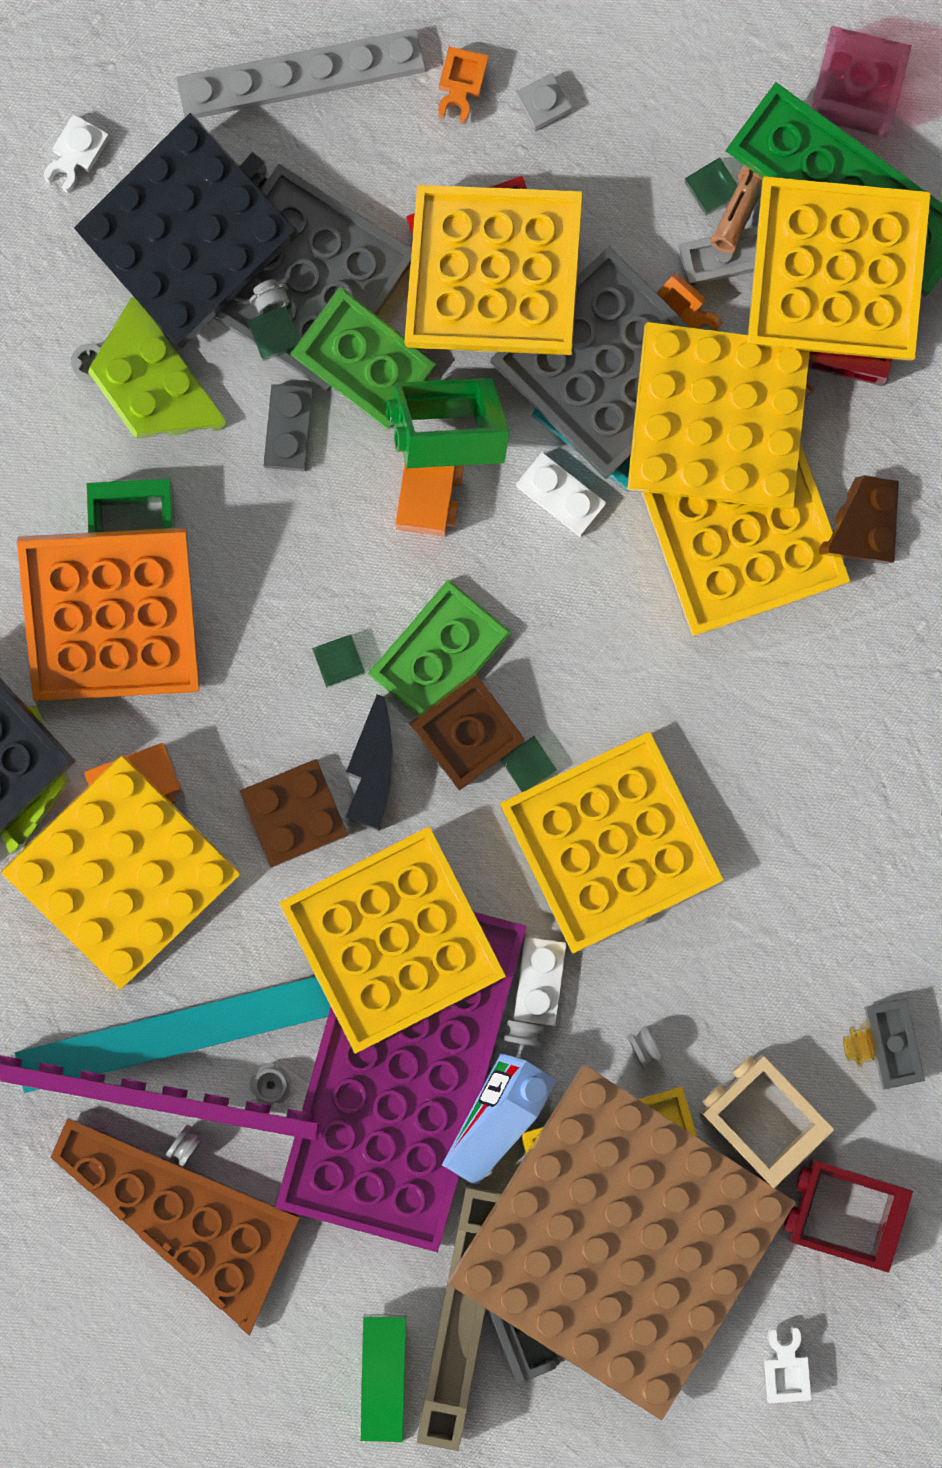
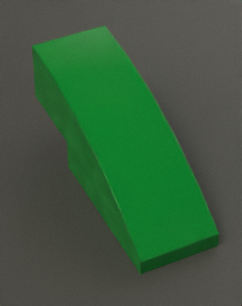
M364 1314L360 1441L403 1442L406 1315Z

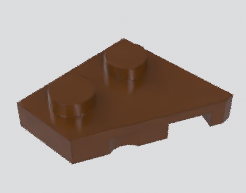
M866 475L855 477L847 493V501L840 507L834 519L837 526L830 540L824 541L821 544L819 554L881 564L894 563L899 481Z

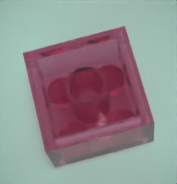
M831 26L821 58L810 107L835 125L886 137L893 124L912 45Z

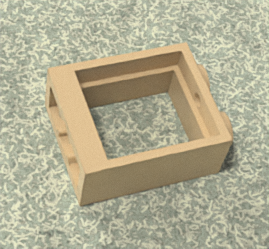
M749 1055L733 1070L732 1073L737 1078L726 1089L719 1084L702 1100L706 1108L700 1114L755 1172L774 1189L834 1129L765 1056L760 1055L754 1060ZM762 1072L811 1122L767 1166L718 1115Z

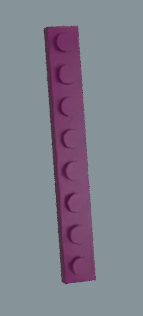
M0 1055V1082L310 1140H318L321 1123L311 1121L313 1113L288 1109L286 1117L270 1114L271 1105L246 1101L245 1109L228 1106L230 1099L228 1097L205 1093L203 1101L187 1098L188 1090L163 1086L162 1093L146 1091L147 1082L122 1078L121 1085L119 1086L104 1083L105 1074L80 1070L79 1078L63 1075L64 1067L39 1062L38 1070L22 1067L23 1059Z

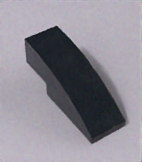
M378 694L375 697L346 770L347 775L360 780L346 818L376 831L379 830L387 805L393 758L391 725L385 697Z

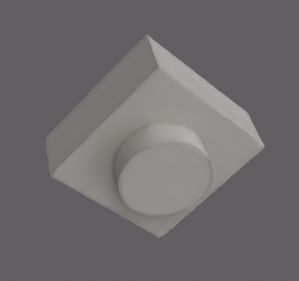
M553 73L516 92V97L535 131L571 113L572 108Z

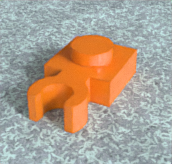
M451 46L448 47L439 90L447 91L449 95L443 97L439 103V119L444 120L446 110L449 107L457 106L462 111L460 114V124H466L470 113L469 103L466 99L467 97L479 99L488 64V55Z
M676 271L657 291V294L690 328L701 329V324H707L717 331L723 324L718 315L712 312H703L699 308L706 298Z

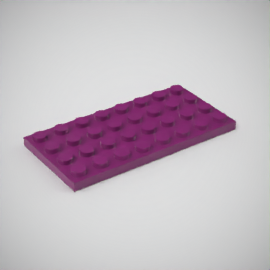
M473 911L506 977L356 1054L332 1007H330L302 1108L304 1112L313 1113L312 1122L321 1123L318 1140L294 1137L275 1208L438 1253L459 1175L442 1166L483 1088L527 926Z

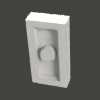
M543 452L540 453L516 483L518 489L579 537L583 535L606 506L604 500Z
M524 938L513 1020L555 1026L566 949L565 942Z

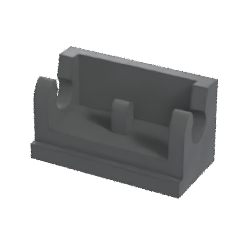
M489 1311L517 1385L556 1369L557 1365H560L555 1352Z

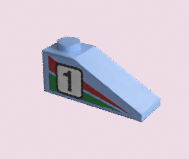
M500 1054L442 1166L470 1183L478 1185L521 1137L522 1133L537 1119L557 1080L526 1060Z

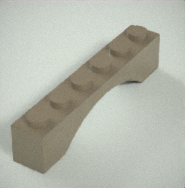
M466 1185L448 1279L503 1192ZM449 1284L446 1286L417 1443L459 1451L486 1308Z

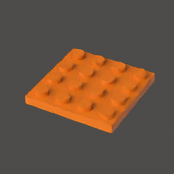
M187 527L18 536L17 550L33 701L199 692L200 681Z

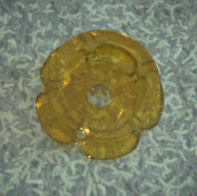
M851 1026L849 1030L850 1035L843 1036L845 1055L848 1061L855 1060L856 1065L862 1067L864 1062L874 1061L875 1059L870 1032L868 1028L856 1030L855 1026Z

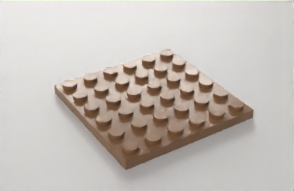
M582 1065L446 1283L662 1421L796 1202L777 1189H773L768 1183L588 1066Z

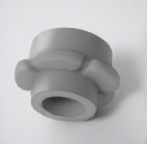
M267 280L260 283L253 289L254 295L250 298V305H254L261 316L279 312L290 302L286 294L288 290L287 285L277 284L276 280Z
M266 1064L259 1067L257 1074L251 1077L250 1091L257 1096L256 1100L259 1103L272 1106L275 1102L282 1103L288 1098L290 1094L288 1086L291 1079L285 1069L275 1068L273 1064ZM269 1081L274 1082L275 1087L273 1089L267 1088Z

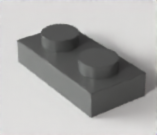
M271 384L264 468L305 472L313 388Z
M907 998L864 1007L882 1089L885 1090L925 1081Z

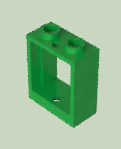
M492 377L395 383L393 400H387L386 414L388 424L395 425L396 452H402L407 469L505 463L509 428ZM474 417L478 429L415 432L412 420Z
M170 479L86 483L88 533L103 532L102 505L162 502L163 529L175 528L174 488Z

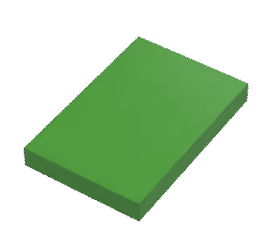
M338 288L290 354L386 430H390L393 426L389 425L387 421L386 404L387 400H393L395 383L426 381L437 366V363L420 349L406 348L404 343L405 337L343 288Z
M448 579L374 665L368 675L418 716L472 673L478 674L512 632Z

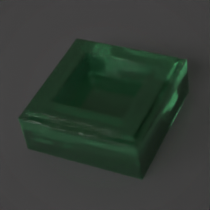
M720 157L689 175L684 180V183L705 215L728 203L737 187V183Z
M286 306L247 320L262 361L292 351L299 343Z
M351 634L312 648L326 688L365 675Z
M535 736L517 746L500 759L521 793L537 785L557 771Z

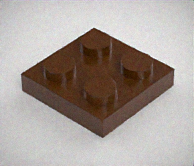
M472 673L408 723L459 791L525 741L519 730L475 673Z
M317 759L239 790L271 868L348 837Z

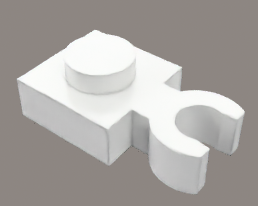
M73 114L52 148L54 153L61 156V158L46 167L44 172L45 180L51 183L57 173H66L67 180L62 188L66 193H70L77 183L76 171L80 167L90 173L110 140L109 134Z
M796 1326L791 1327L792 1338L787 1344L778 1343L775 1328H769L768 1342L776 1351V1358L764 1359L768 1403L811 1400L808 1357L795 1356V1351L801 1343V1334Z

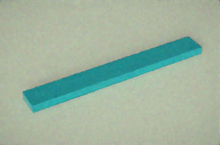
M312 977L14 1053L16 1058L23 1059V1068L38 1070L39 1062L62 1066L64 1067L63 1075L79 1078L80 1070L103 1074L328 1017L331 1005L317 978ZM22 1086L24 1093L39 1090L38 1088Z

